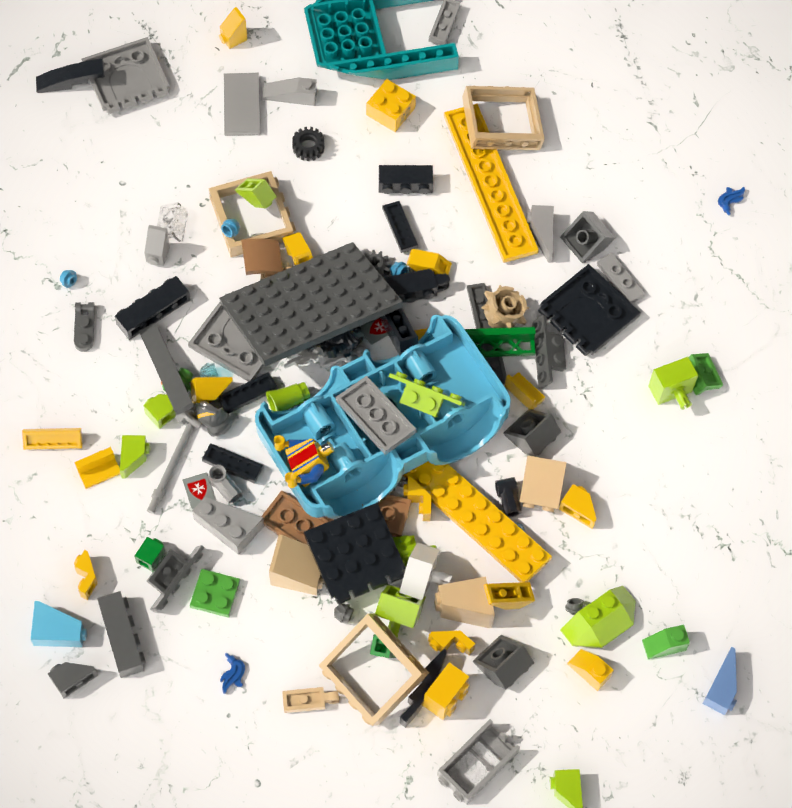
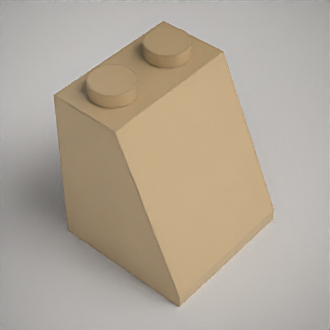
M527 455L519 502L523 503V507L534 508L535 505L543 506L542 510L554 512V508H559L567 462Z
M279 534L269 569L270 585L317 595L318 589L322 590L324 582L309 546Z
M486 576L438 585L434 606L436 612H440V617L484 628H492L495 613L493 606L488 603L484 585L487 584Z

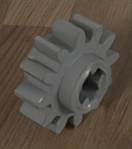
M372 250L371 255L365 252V257L383 278L384 274H390L391 262L388 261V255L382 257L383 252L380 251L376 254L375 250Z

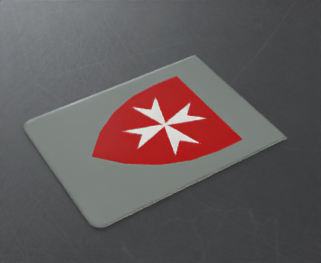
M379 318L360 326L361 333L371 345L388 336Z
M207 472L182 479L192 509L204 497L215 500Z

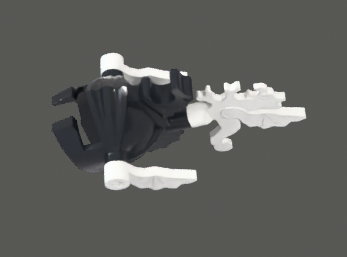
M358 326L352 330L355 333H358L361 330V327ZM349 331L317 344V348L312 353L305 349L302 351L301 356L287 361L284 364V368L286 369L293 365L297 368L308 366L311 361L316 363L319 361L318 358H324L325 351L330 359L322 364V368L341 361L349 363L353 361L350 352L362 343L364 336L357 340Z

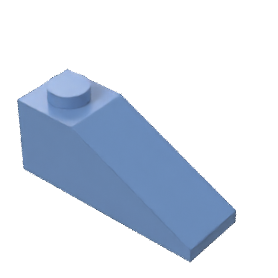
M734 647L730 648L702 703L723 715L728 710L732 711L737 702L734 699L737 693L736 652Z

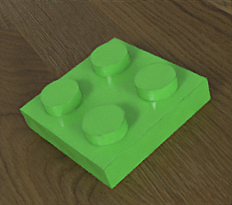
M201 569L190 602V608L229 618L240 584V578Z

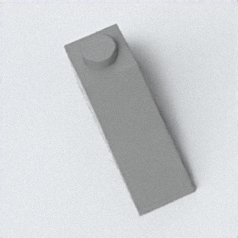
M297 77L265 83L262 100L315 106L317 79Z
M532 205L531 212H527V223H530L531 233L547 262L551 263L553 257L554 206Z

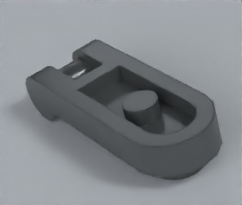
M75 302L74 345L80 352H87L93 347L94 302H88V304ZM88 311V315H82V312Z

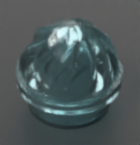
M208 362L200 369V376L219 377L215 363L209 364Z

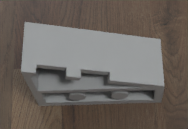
M204 497L192 510L193 519L238 555L264 527L263 517L208 497Z

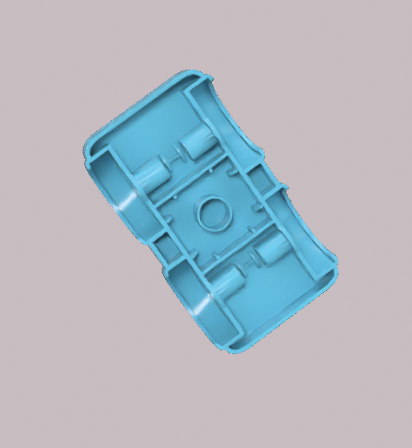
M433 315L428 330L418 341L419 344L410 347L401 356L397 355L385 360H375L371 358L369 350L366 349L363 352V356L341 367H331L330 377L325 386L315 396L297 407L285 411H273L269 409L266 401L261 403L260 408L255 414L257 434L284 479L285 474L292 472L285 452L287 447L282 451H277L274 446L275 436L281 435L285 441H288V439H314L320 445L329 441L334 448V452L326 456L329 468L321 475L317 482L310 483L306 487L297 483L295 488H290L307 514L316 518L326 516L330 519H337L378 503L398 485L403 474L428 461L434 465H446L457 462L479 450L497 434L509 416L510 396L457 319L448 315ZM399 371L408 375L407 379L414 381L416 378L426 382L425 386L432 388V386L444 389L443 393L449 396L451 393L457 394L466 403L464 406H460L444 399L438 416L434 417L399 403L406 384L390 378L389 374H396ZM365 376L378 387L416 428V433L386 455L336 402L335 397Z

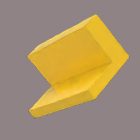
M520 372L516 373L513 377L509 374L506 376L505 387L528 409L534 410L545 400V396Z
M111 447L74 462L85 489L120 475V468Z

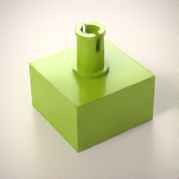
M685 357L653 369L648 387L658 405L676 399L680 409L684 410L685 407L687 409L692 405L687 394L692 393L698 374L689 357Z
M388 584L381 592L375 614L378 617L389 620L388 628L398 638L401 625L414 628L420 618L426 596H424L423 600L399 593V587Z

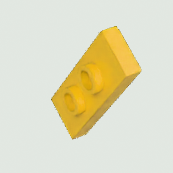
M82 428L22 430L23 450L74 449L83 447Z

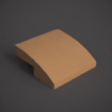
M241 239L246 275L264 273L265 277L283 271L278 240Z

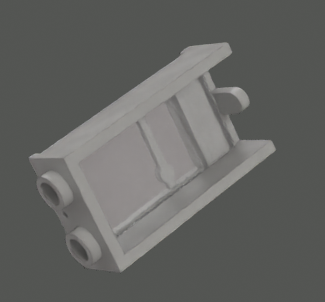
M491 719L437 772L440 784L445 788L449 787L453 791V796L460 803L463 801L466 805L520 750L518 745L513 747L507 741L508 737L504 732L499 733L492 726L493 721Z

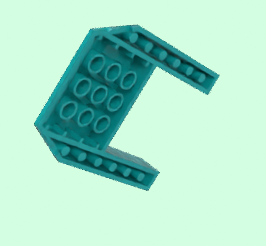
M316 0L315 3L304 7L316 65L320 68L355 76L394 80L457 70L459 55L455 43L386 53L375 10L434 0Z

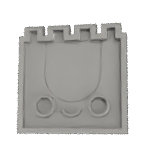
M148 37L81 58L82 62L103 58L105 77L89 80L102 110L107 111L108 115L120 111L119 106L121 105L123 109L136 106V100H139L141 104L153 100L154 94L157 98L169 94L170 85Z
M220 302L188 342L190 349L248 382L255 379L264 367V364Z

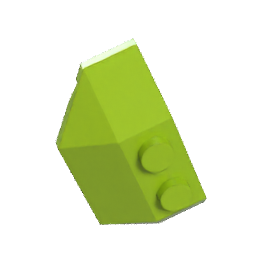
M623 585L610 589L578 611L560 631L572 646L603 648L634 625L635 599Z

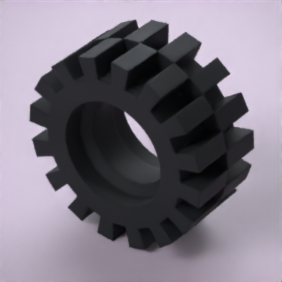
M306 126L304 130L300 128L298 132L294 133L292 149L293 153H296V157H301L303 161L304 158L307 161H310V158H312L314 161L316 156L318 159L321 157V154L324 153L325 143L323 133L319 132V129L316 128L314 131L313 127L310 126V129H307ZM310 140L315 142V145L313 147H304L302 142Z

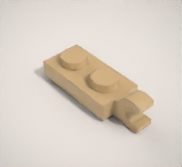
M323 687L282 691L284 713L325 709V703H339L338 691L324 693Z

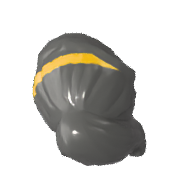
M204 401L196 404L197 417L207 427L208 433L212 437L225 434L231 428L235 419H239L237 413L227 414L223 407L217 409Z

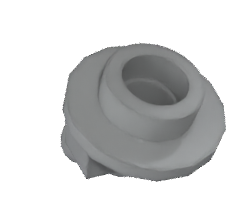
M192 409L179 415L176 414V421L180 424L185 425L189 422L197 429L202 424L192 416L194 413Z

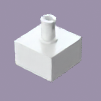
M417 542L409 557L399 593L423 600L431 582L441 585L451 583L453 575L438 571L435 568L440 549Z

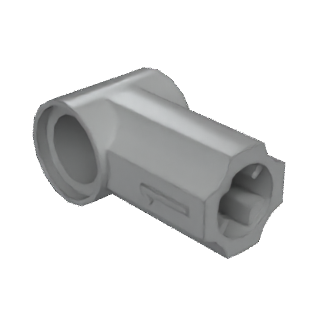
M214 465L210 468L209 480L211 485L220 492L229 504L237 501L243 492L229 477L225 468L221 465ZM215 474L223 475L220 479L213 478Z

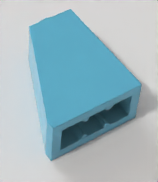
M34 601L30 639L33 646L82 647L83 641L87 639V629L84 628L82 621L40 601Z

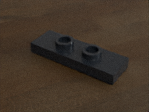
M400 201L382 205V210L400 253L417 249L418 243Z
M268 372L218 396V400L224 411L229 414L266 396L267 391L277 390L278 387Z
M212 443L209 444L202 458V462L211 466L221 465L225 468L226 472L254 484L263 469L262 464Z

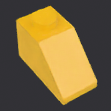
M237 7L230 12L220 25L219 38L229 49L247 41L246 18Z
M195 377L190 381L192 402H213L233 381V377Z
M572 484L562 499L559 510L593 529L597 518L590 493L582 486Z
M582 649L567 663L596 691L611 678L614 671L599 656Z

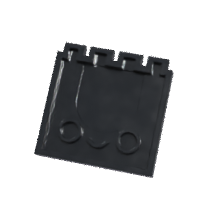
M590 264L586 265L545 298L538 309L541 315H546L547 320L552 317L549 323L559 332L565 329L562 335L572 345L579 342L576 348L584 356H587L589 353L594 355L641 314L634 305Z
M378 503L303 532L331 599L335 598L338 605L351 600L349 592H352L354 598L369 593L368 584L371 585L372 590H376L388 585L386 577H389L391 583L404 578L402 571L405 570L404 563Z

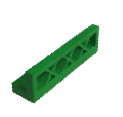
M535 327L465 329L483 357L535 356ZM530 342V350H523L519 345ZM503 343H508L512 348L509 351H504L500 346ZM484 344H490L494 348L491 351H485L481 347Z

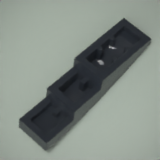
M103 58L66 65L36 76V92L45 93L71 90L72 85L87 84L88 79L105 77Z
M443 649L425 667L429 674L408 696V704L411 706L400 716L399 722L405 728L422 709L425 693L442 671L447 650Z

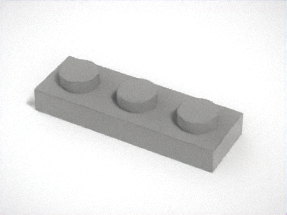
M443 0L428 42L439 45L446 44L461 2Z

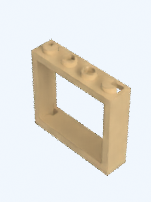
M475 85L465 87L462 100L471 149H541L545 139L534 87ZM472 101L525 102L531 133L478 132Z
M272 171L247 177L265 179L277 196L275 202L285 228L247 239L278 240L279 244L284 243L283 237L294 234L293 232L296 231L294 222L289 220L290 211L288 206L285 207L283 204L285 198L283 192L278 190L279 182L277 177H273ZM247 178L208 188L209 197L220 229L223 222L227 219L220 198L237 194L235 189ZM222 232L230 257L242 255L241 240L235 242L233 236L227 237Z
M375 613L367 614L318 665L323 670L322 674L327 679L333 681L336 685V690L348 698L350 706L358 710L363 715L362 719L364 722L371 726L380 725L429 674ZM367 627L376 634L412 674L376 714L332 666Z

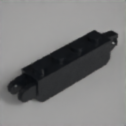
M430 269L384 277V280L403 303H412L420 299H432L437 296V292L447 290L450 286L448 274L434 275V271Z

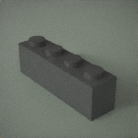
M121 591L97 598L120 678L143 672L142 664H145L146 660L143 651L139 652L137 648L141 644L138 634H133L131 628L135 626L132 615L128 616L126 609L130 608L127 597H122Z

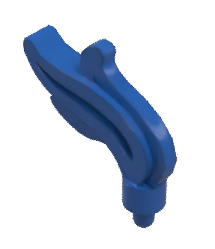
M726 187V192L718 198V205L728 216L731 215L729 205L743 200L745 187L736 191Z
M225 653V656L231 664V669L223 673L220 678V682H223V694H226L228 688L233 684L236 687L243 686L241 678L245 672V665L233 655L230 656L229 653Z

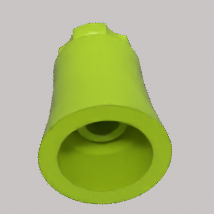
M301 382L281 389L267 391L266 398L271 410L285 411L310 399V392L305 382Z

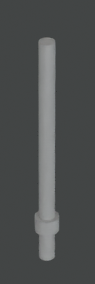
M194 411L192 416L198 419L197 412ZM189 422L157 489H154L151 495L152 500L146 510L151 514H154L159 501H162L165 495L164 490L193 431L194 426Z

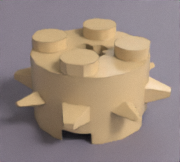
M499 285L495 292L485 291L484 294L488 301L482 306V309H484L485 317L492 328H513L517 323L523 325L527 323L523 315L529 309V306H527L523 295L520 296L518 291H513L515 288Z

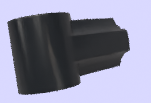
M515 477L495 480L496 493L498 498L501 499L504 514L509 518L521 514L522 510L517 495L518 486Z

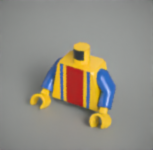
M281 435L274 437V446L277 451H282L287 447L285 452L292 472L285 474V481L290 488H295L297 483L306 487L310 483L317 482L321 475L329 468L326 456L334 452V448L329 441L320 445L314 439H288V441H285Z

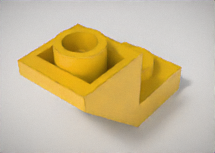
M300 232L283 237L287 254L292 256L294 265L313 258L311 250Z
M412 249L406 265L414 271L430 269L434 271L435 275L443 273L449 275L452 263L439 253Z
M408 477V482L403 487V496H407L411 503H419V514H423V521H430L431 495L412 477Z
M84 550L81 555L79 554L76 557L74 567L77 574L85 577L81 579L78 591L80 597L88 600L98 583L89 553Z
M460 630L434 631L428 637L429 645L437 652H441L443 649L447 650L453 643H455V647L461 653L465 652L468 655L475 649L476 643Z

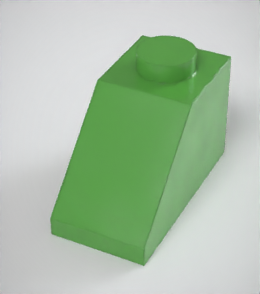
M683 624L663 629L643 639L642 643L649 660L686 651L690 641Z

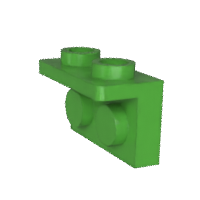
M709 353L691 354L689 356L698 374L693 388L696 396L702 394L705 390L720 389L723 386Z

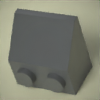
M582 211L560 236L581 263H585L604 251L616 238L592 211Z
M528 409L503 434L523 453L536 457L543 452L544 448L554 442L562 431L552 414Z
M500 635L473 660V663L495 685L506 690L523 673L528 671L534 664V661L524 645Z

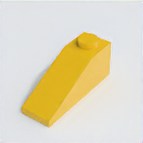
M530 582L484 585L489 605L504 610L521 609L535 601Z

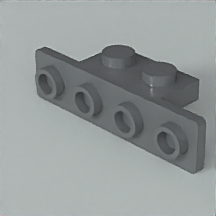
M541 315L533 321L532 327H535L536 333L534 343L539 389H544L553 382L552 370L563 372L567 368L563 335L548 332L546 315Z
M196 546L186 560L172 549L166 553L146 580L147 583L161 593L150 608L151 611H161L168 603L167 598L179 589L180 585L178 583L182 578L185 579L192 571L190 568L194 562L197 563L202 558L204 546Z

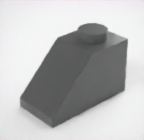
M64 662L52 667L48 676L64 699L97 677L98 674L94 666Z

